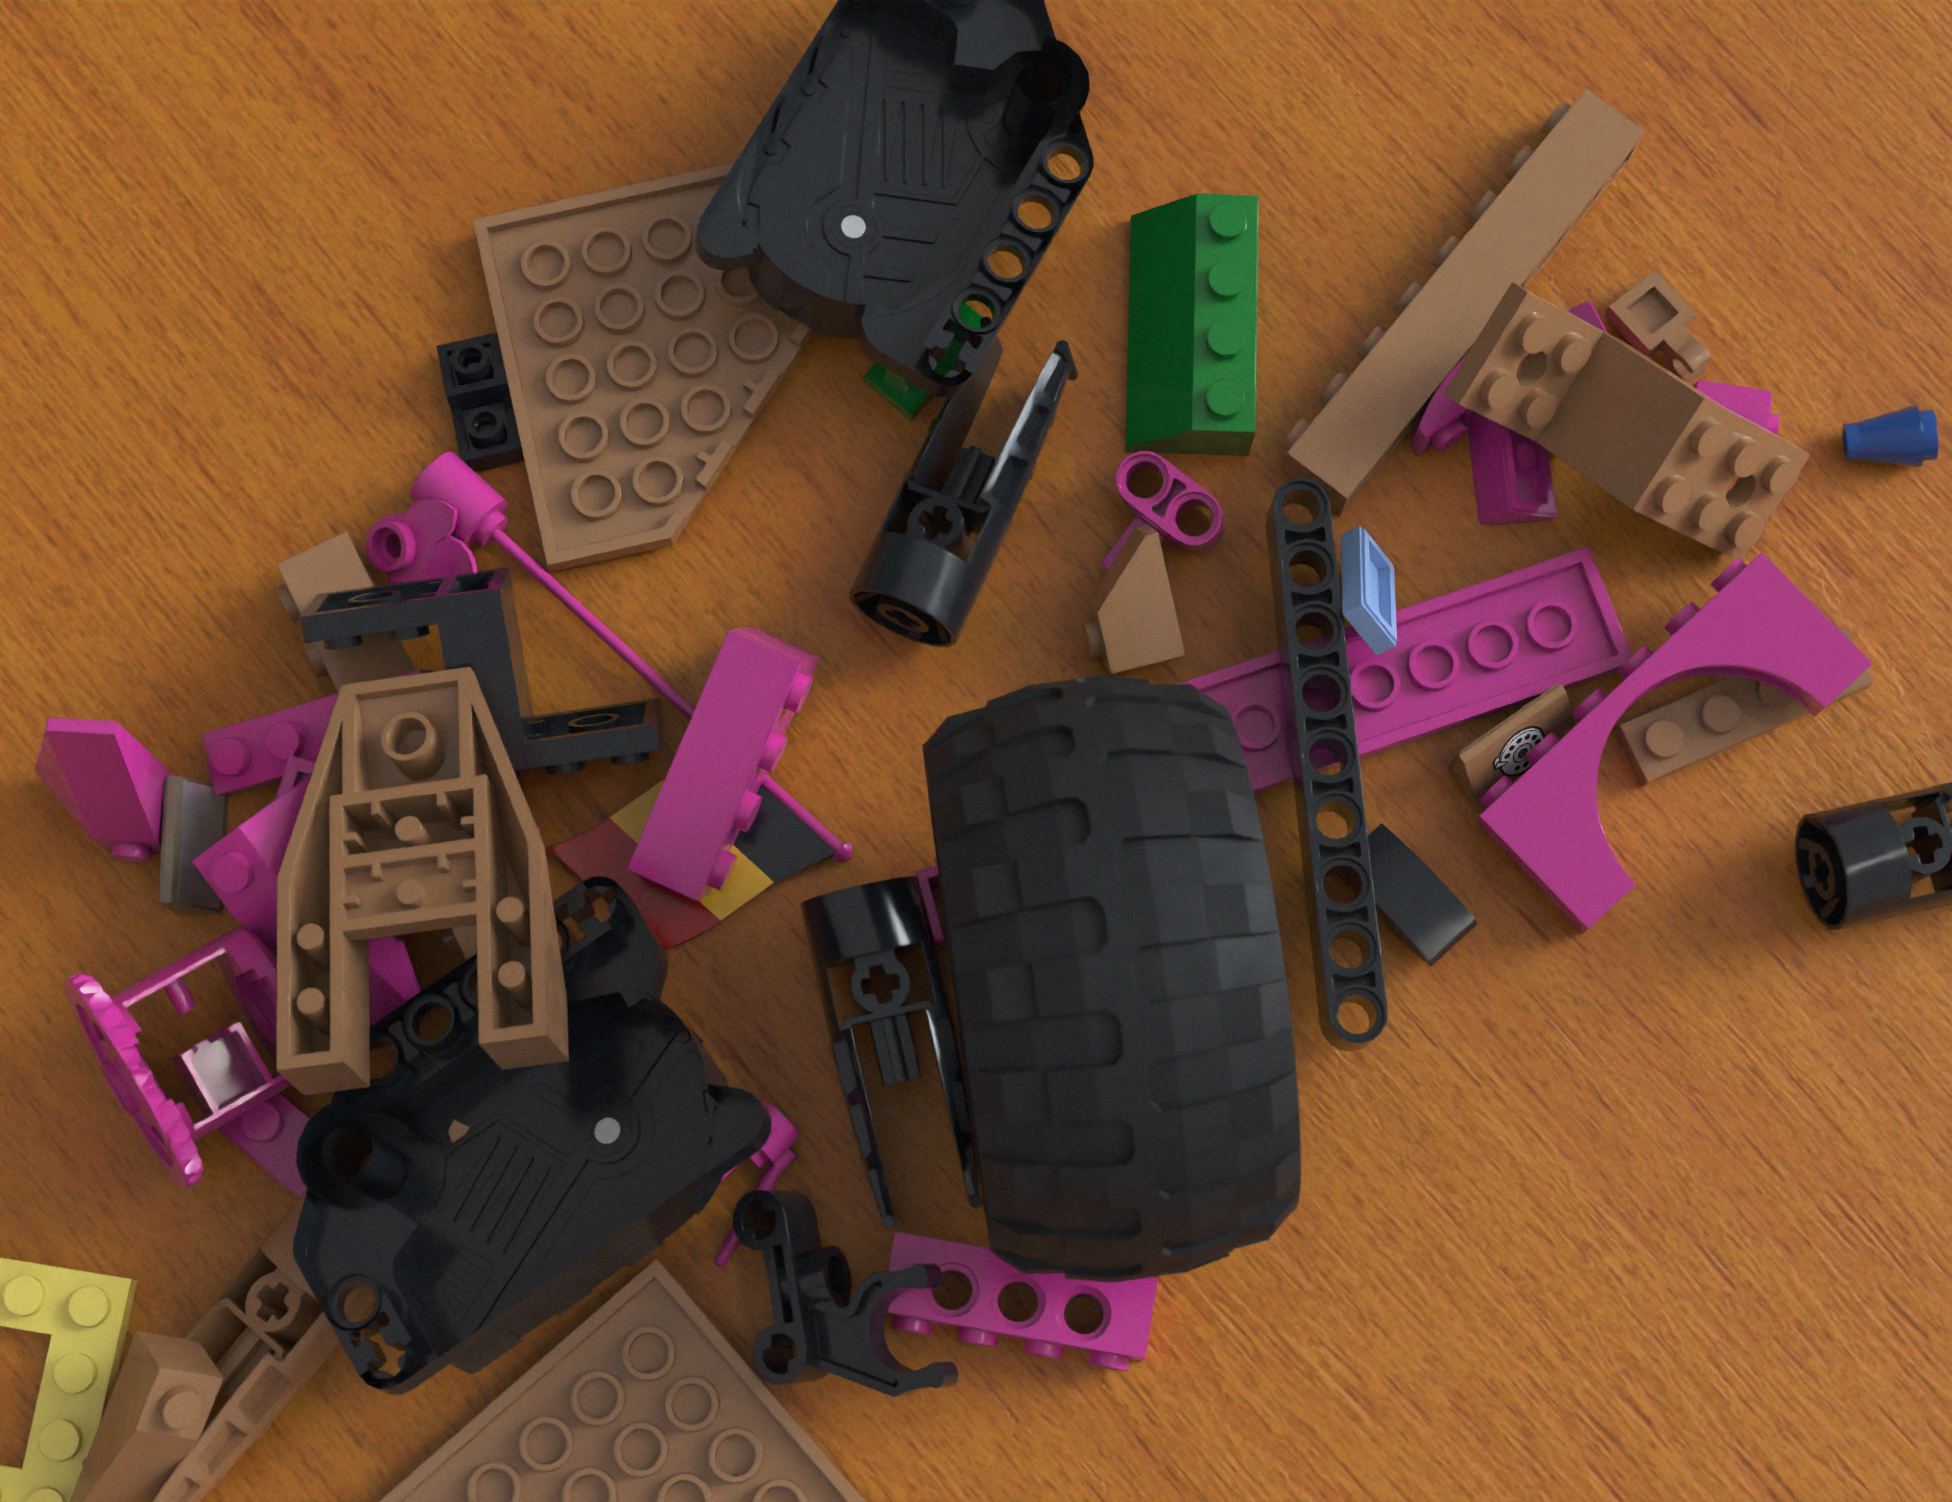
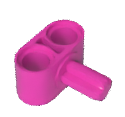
M1139 451L1130 454L1121 462L1116 472V485L1123 501L1136 517L1104 557L1102 565L1108 571L1134 528L1148 524L1158 532L1161 545L1167 540L1193 553H1202L1213 549L1221 541L1225 533V519L1218 501L1208 491L1162 456L1151 451ZM1144 469H1154L1160 472L1163 476V485L1157 494L1149 498H1138L1132 495L1130 492V482L1137 472ZM1201 506L1208 509L1213 514V522L1207 532L1199 536H1188L1179 530V519L1188 508Z

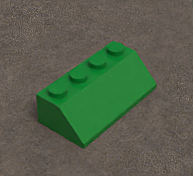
M1196 193L1131 215L1125 452L1151 451L1154 453L1249 456L1256 427L1259 195Z

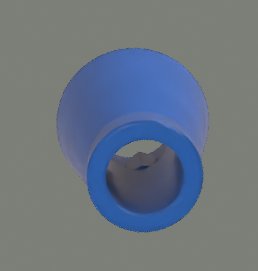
M1914 405L1857 423L1843 424L1842 444L1845 461L1863 460L1921 467L1924 460L1937 459L1938 428L1934 410L1919 411L1918 406Z

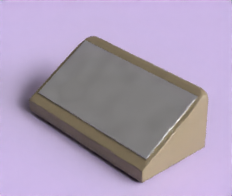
M172 775L164 779L159 901L175 914L221 913L224 903L192 860L227 835L228 796H215L213 784Z

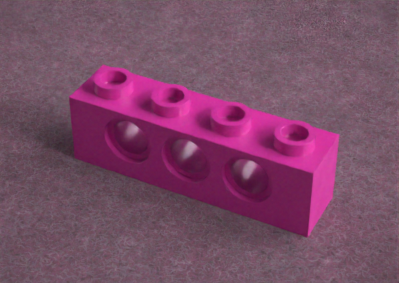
M895 1231L888 1271H900L910 1268L915 1264L934 1263L941 1269L942 1276L956 1273L965 1277L970 1283L972 1295L964 1307L958 1310H947L936 1303L933 1297V1288H910L901 1292L888 1308L886 1315L894 1317L892 1329L931 1336L933 1324L959 1328L957 1341L987 1347H997L998 1336L1025 1340L1023 1353L1054 1359H1062L1064 1348L1090 1352L1089 1365L1120 1371H1128L1129 1360L1142 1361L1145 1359L1158 1278L1150 1277L1109 1283L1066 1279L1063 1273L1023 1274L993 1254L990 1248ZM1022 1285L1033 1292L1037 1308L1030 1319L1023 1322H1013L1002 1315L998 1306V1298L1007 1287ZM1088 1297L1098 1304L1102 1319L1097 1330L1089 1334H1079L1068 1327L1064 1319V1309L1071 1299Z

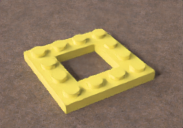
M0 1258V1326L51 1335L23 1466L19 1468L0 1464V1502L70 1501L83 1468L82 1461L88 1456L115 1387L137 1280Z

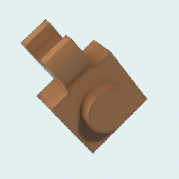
M1656 270L1607 308L1605 317L1636 350L1648 358L1660 350L1671 372L1685 382L1690 383L1705 371L1703 364L1709 361L1712 356L1705 346L1686 330V328L1692 325L1696 313Z

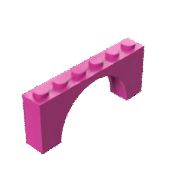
M1762 552L1748 565L1740 558L1732 562L1710 584L1718 593L1701 609L1693 601L1686 605L1664 627L1672 636L1655 652L1646 644L1641 647L1619 668L1618 672L1625 680L1608 696L1600 688L1595 690L1571 713L1579 722L1561 740L1553 732L1549 733L1524 757L1532 766L1515 783L1506 775L1503 776L1478 800L1485 811L1479 815L1475 823L1582 934L1636 885L1623 870L1606 840L1600 821L1596 791L1597 773L1606 740L1614 724L1629 707L1653 690L1671 682L1703 675H1725L1741 677L1773 687L1801 704L1815 717L1873 664Z

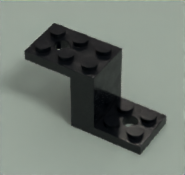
M509 567L317 594L300 617L305 643L323 641L324 647L327 650L358 646L364 643L363 635L389 631L391 640L419 638L430 633L429 625L438 624L445 670L464 667L472 668L517 778L521 776L520 770L545 766L548 774L572 773L585 768V761L608 757H610L611 764L613 765L635 764L648 760L650 758V751L660 750L663 718L659 698L533 715Z

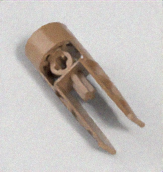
M307 1191L301 1195L226 1288L211 1303L209 1310L185 1338L201 1343L223 1377L219 1390L224 1392L230 1399L203 1432L187 1457L183 1458L152 1502H200L211 1489H214L224 1479L229 1469L256 1439L261 1438L267 1432L276 1416L299 1389L308 1384L312 1376L340 1343L339 1338L299 1269L293 1254V1240ZM370 1286L355 1288L347 1296L344 1303V1312L350 1323L357 1322L376 1299L374 1291ZM84 1458V1460L82 1461V1467L84 1466L86 1458Z

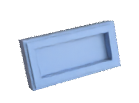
M1358 526L1341 535L1342 614L1372 651L1379 655L1395 647L1397 641L1394 565L1368 532Z

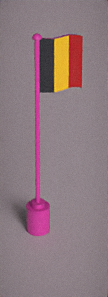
M449 451L435 459L420 474L410 490V498L414 502L421 499L436 498L453 506L457 510V520L451 534L452 536L464 542L468 548L478 543L482 547H486L495 541L689 720L691 719L695 708L503 532L509 521L504 516L508 508V502L454 452ZM767 774L757 795L762 797V801L756 817L747 832L739 831L730 853L737 856V859L722 891L713 888L711 894L699 901L627 870L665 779L597 827L570 840L547 847L583 881L598 876H605L615 880L633 899L665 950L677 947L710 931L775 883L832 857L834 862L843 863L848 861L853 854V846L850 841H847L845 844L841 843Z

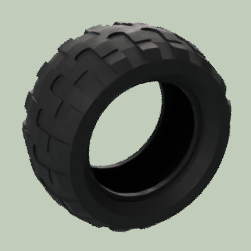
M1102 675L1029 685L987 701L986 707L947 717L924 743L923 756L961 1047L991 1252L1023 1274L1063 1273L1066 1279L1114 1283L1188 1272L1229 1256V1252H1232L1233 1249L1269 1240L1291 1212L1296 1210L1299 1202L1301 1187L1299 1098L1287 983L1270 872L1247 764L1230 713L1224 705L1217 703L1191 684H1150L1148 679Z

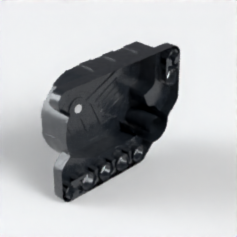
M838 0L701 215L695 234V250L701 261L717 270H733L746 266L750 273L749 280L758 293L775 310H781L794 320L813 328V332L828 337L859 339L865 354L870 359L929 394L938 397H952L959 394L969 384L1083 192L1094 166L1093 153L1081 119V113L1090 91L1088 70L1079 54L1064 42L1056 40L1044 0ZM1058 154H1066L1076 160L1080 167V174L1074 179L1062 180L1050 172L1047 161L1057 157ZM1027 202L1041 204L1050 213L1051 223L1042 229L1030 228L1021 221L1018 215V208ZM998 251L1012 253L1019 259L1022 265V272L1014 278L999 277L991 270L988 258ZM967 301L981 302L989 308L992 313L993 322L984 328L975 329L969 327L961 320L958 308ZM953 339L964 344L954 364L955 370H950L945 376L939 375L934 371L937 364L936 360L944 358Z
M605 876L591 877L553 901L557 933L562 938L560 955L567 995L569 1061L502 1070L479 1045L478 1001L475 996V985L478 981L477 954H475L369 1027L370 1051L379 1046H390L393 1050L394 1063L390 1071L383 1077L370 1079V1087L334 1091L331 1104L322 1107L307 1122L298 1140L296 1164L301 1180L308 1189L293 1240L294 1258L356 1371L363 1381L371 1387L389 1395H401L413 1390L449 1364L469 1374L480 1371L522 1342L521 1338L549 1318L555 1314L561 1315L593 1293L591 1289L626 1265L632 1266L663 1244L662 1240L683 1226L695 1213L697 1215L700 1214L718 1188L723 1175L758 1152L769 1138L771 1133V1117L768 1109L752 1093L740 1088L729 1087L726 1076L717 1067L714 1059L702 1045L704 1041L666 1004L660 1001L668 972L667 954L633 899L613 879ZM601 897L609 903L608 909L612 915L602 923L594 916L595 908L592 905ZM568 917H571L578 924L576 927L585 935L581 940L578 941L576 935L563 923ZM434 1008L448 1009L450 1025L447 1031L436 1040H423L419 1033V1024L422 1017ZM454 1120L470 1127L464 1136L451 1143L448 1130ZM373 1152L368 1165L359 1173L363 1160ZM370 1286L376 1297L372 1313L365 1320L350 1323L344 1312V1303L347 1296L355 1288ZM380 1333L387 1345L401 1352L405 1351L397 1359L400 1371L395 1376L383 1370L379 1371L387 1362L386 1356L380 1345L369 1339V1337Z

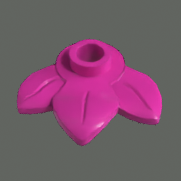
M436 498L421 499L416 501L405 514L395 513L386 515L371 527L366 537L368 558L376 568L388 574L389 584L477 572V565L472 551L464 542L451 535L457 520V510L443 500ZM399 538L401 541V549L399 547Z

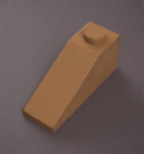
M136 1331L69 1502H152L183 1458L187 1457L199 1441L223 1381L222 1375L199 1341Z

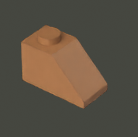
M1148 524L1137 526L1130 534L1088 602L1092 621L1082 623L1084 638L1091 660L1101 658L1102 664L1111 674L1185 656L1158 532Z

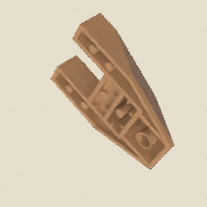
M471 667L341 685L277 876L276 1071L303 1095L370 1087L369 939L476 925L479 1045L502 1070L569 1061L567 995L545 846L474 671Z

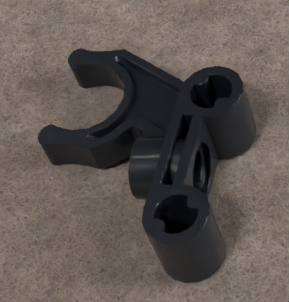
M753 1190L745 1194L737 1202L733 1213V1227L737 1238L743 1245L753 1250H764L775 1324L763 1329L757 1336L753 1347L755 1366L764 1379L773 1384H791L817 1381L824 1378L828 1373H832L893 1397L910 1395L930 1387H951L956 1384L958 1370L954 1363L950 1361L934 1362L919 1370H912L895 1359L890 1353L884 1337V1319L890 1304L901 1292L910 1288L928 1289L938 1287L942 1281V1272L938 1265L924 1263L915 1264L910 1268L900 1271L873 1272L856 1289L850 1303L852 1282L848 1262L844 1253L834 1245L821 1247L816 1213L813 1204L804 1194L785 1190ZM774 1212H775V1214H776V1226H775V1228H774V1225H773V1215H774ZM796 1347L797 1357L794 1358L793 1348Z

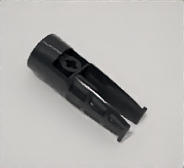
M983 317L980 320L981 328L987 327L992 323L990 317ZM998 335L965 389L959 394L948 397L938 417L933 419L928 427L929 434L910 471L905 473L903 481L849 592L850 601L872 621L893 633L915 642L934 647H950L956 644L1006 534L1012 525L1014 513L1025 488L1033 477L1036 462L1044 441L1055 421L1057 408L1067 379L1075 380L1078 377V371L1067 341L1060 340L1057 342L997 461L994 457L984 454L981 448L970 445L969 449L962 446L1003 353ZM979 499L982 502L981 506L977 505ZM971 532L979 534L975 544Z
M1952 782L1805 814L1797 825L1795 836L1796 865L1800 884L1808 905L1819 922L1829 930H1840L1952 904V823L1949 824L1946 814L1952 812ZM1915 807L1916 810L1911 813L1912 819L1899 826L1890 814L1892 811ZM1913 847L1917 855L1910 857L1907 848ZM1930 876L1935 893L1910 898L1912 884Z
M899 877L867 883L803 901L800 906L829 1030L833 1056L863 1165L882 1218L883 1226L887 1229L892 1228L895 1225V1218L852 1027L869 1024L883 1086L922 1078L908 1020L909 1014L922 1011L925 1012L967 1200L970 1206L979 1208L983 1203V1199L980 1196L974 1140L962 1070L918 877ZM921 947L935 1006L929 1000L903 1006L910 992V977L906 968L896 959L895 954ZM855 964V971L851 979L852 995L856 1004L868 1014L845 1019L843 1027H840L827 968ZM883 969L886 978L897 977L900 989L890 990L892 1001L878 1004L875 994H863L861 984L871 982L870 971Z

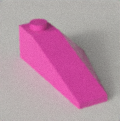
M47 717L42 743H40L39 755L36 758V774L91 839L107 851H111L112 859L129 863L150 862L151 854H161L164 779L174 774L116 721Z
M311 775L192 860L230 913L247 929L254 932L276 956L277 876ZM395 936L369 939L370 1027L421 992L404 942L396 939ZM428 1011V1012L422 1017V1019H424L428 1014H430V1012Z

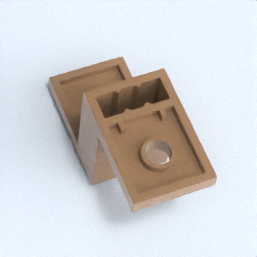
M1514 282L1510 284L1443 393L1459 405L1537 442L1632 510L1734 559L1740 558L1742 560L1750 547L1758 541L1765 524L1786 492L1794 486L1799 472L1811 455L1794 443L1722 406L1624 341ZM1530 353L1531 357L1528 364L1522 371L1517 373L1519 364ZM1738 478L1733 488L1727 493L1730 485Z

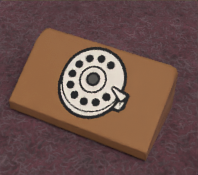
M1554 685L1458 752L1450 764L1451 768L1449 771L1474 803L1479 804L1478 800L1503 776L1506 775L1513 782L1529 770L1532 766L1524 757L1549 733L1553 732L1561 740L1575 727L1566 690L1562 685Z

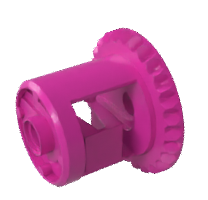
M239 926L111 997L103 991L99 982H96L90 975L77 973L63 981L64 990L73 1013L114 1095L126 1113L132 1118L162 1166L184 1190L197 1183L204 1170L201 1165L202 1160L197 1153L198 1149L194 1144L196 1140L292 1086V1084L280 1073H276L273 1076L270 1075L240 1021L230 1024L171 1058L204 1114L192 1122L183 1102L174 1103L172 1098L166 1095L150 1070L137 1045L139 1041L134 1035L141 1031L126 1007L163 987L179 1016L195 1008L197 1004L181 977L217 958L222 973L242 1012L276 1063L277 961L254 932Z

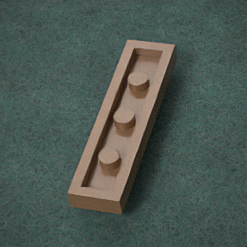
M1846 626L1840 628L1839 630L1854 644ZM1868 669L1829 705L1871 686L1874 680ZM1731 676L1625 722L1617 727L1615 733L1642 787L1806 716L1810 712L1791 697L1773 687L1757 681Z

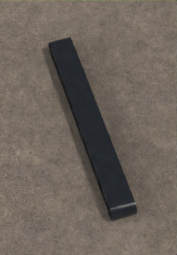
M1298 477L1286 481L1278 488L1266 516V534L1319 1022L1323 1036L1330 1045L1339 1050L1352 1052L1363 1049L1382 1033L1387 1023L1388 1009L1331 506L1327 492L1319 483L1308 478ZM1292 503L1300 504L1310 511L1313 521L1306 525H1296L1287 520L1282 508ZM1297 564L1308 565L1317 572L1320 583L1311 587L1301 586L1291 578L1288 569ZM1304 625L1315 626L1325 635L1327 645L1319 649L1307 648L1297 639L1295 630ZM1309 687H1320L1326 690L1332 697L1333 709L1319 712L1309 708L1304 702L1302 691ZM1316 749H1327L1333 752L1339 759L1341 765L1340 772L1334 775H1323L1317 772L1311 765L1309 753ZM1325 811L1339 814L1346 821L1348 828L1347 836L1340 839H1331L1323 835L1316 823L1317 815ZM1333 874L1342 875L1352 883L1355 891L1354 900L1345 904L1331 900L1323 887L1324 878ZM1339 938L1355 942L1362 954L1361 965L1353 969L1338 965L1331 955V942ZM1350 1002L1363 1007L1369 1018V1028L1365 1033L1353 1034L1341 1026L1337 1016L1340 1004Z

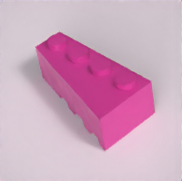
M753 626L728 630L627 870L696 901L711 894L713 888L719 891L723 890L737 859L736 855L730 853L739 831L747 832L756 817L762 801V797L757 795L767 771L770 773L774 771L787 743V737L784 736L794 713L797 714L806 700L813 681L812 674L821 656Z

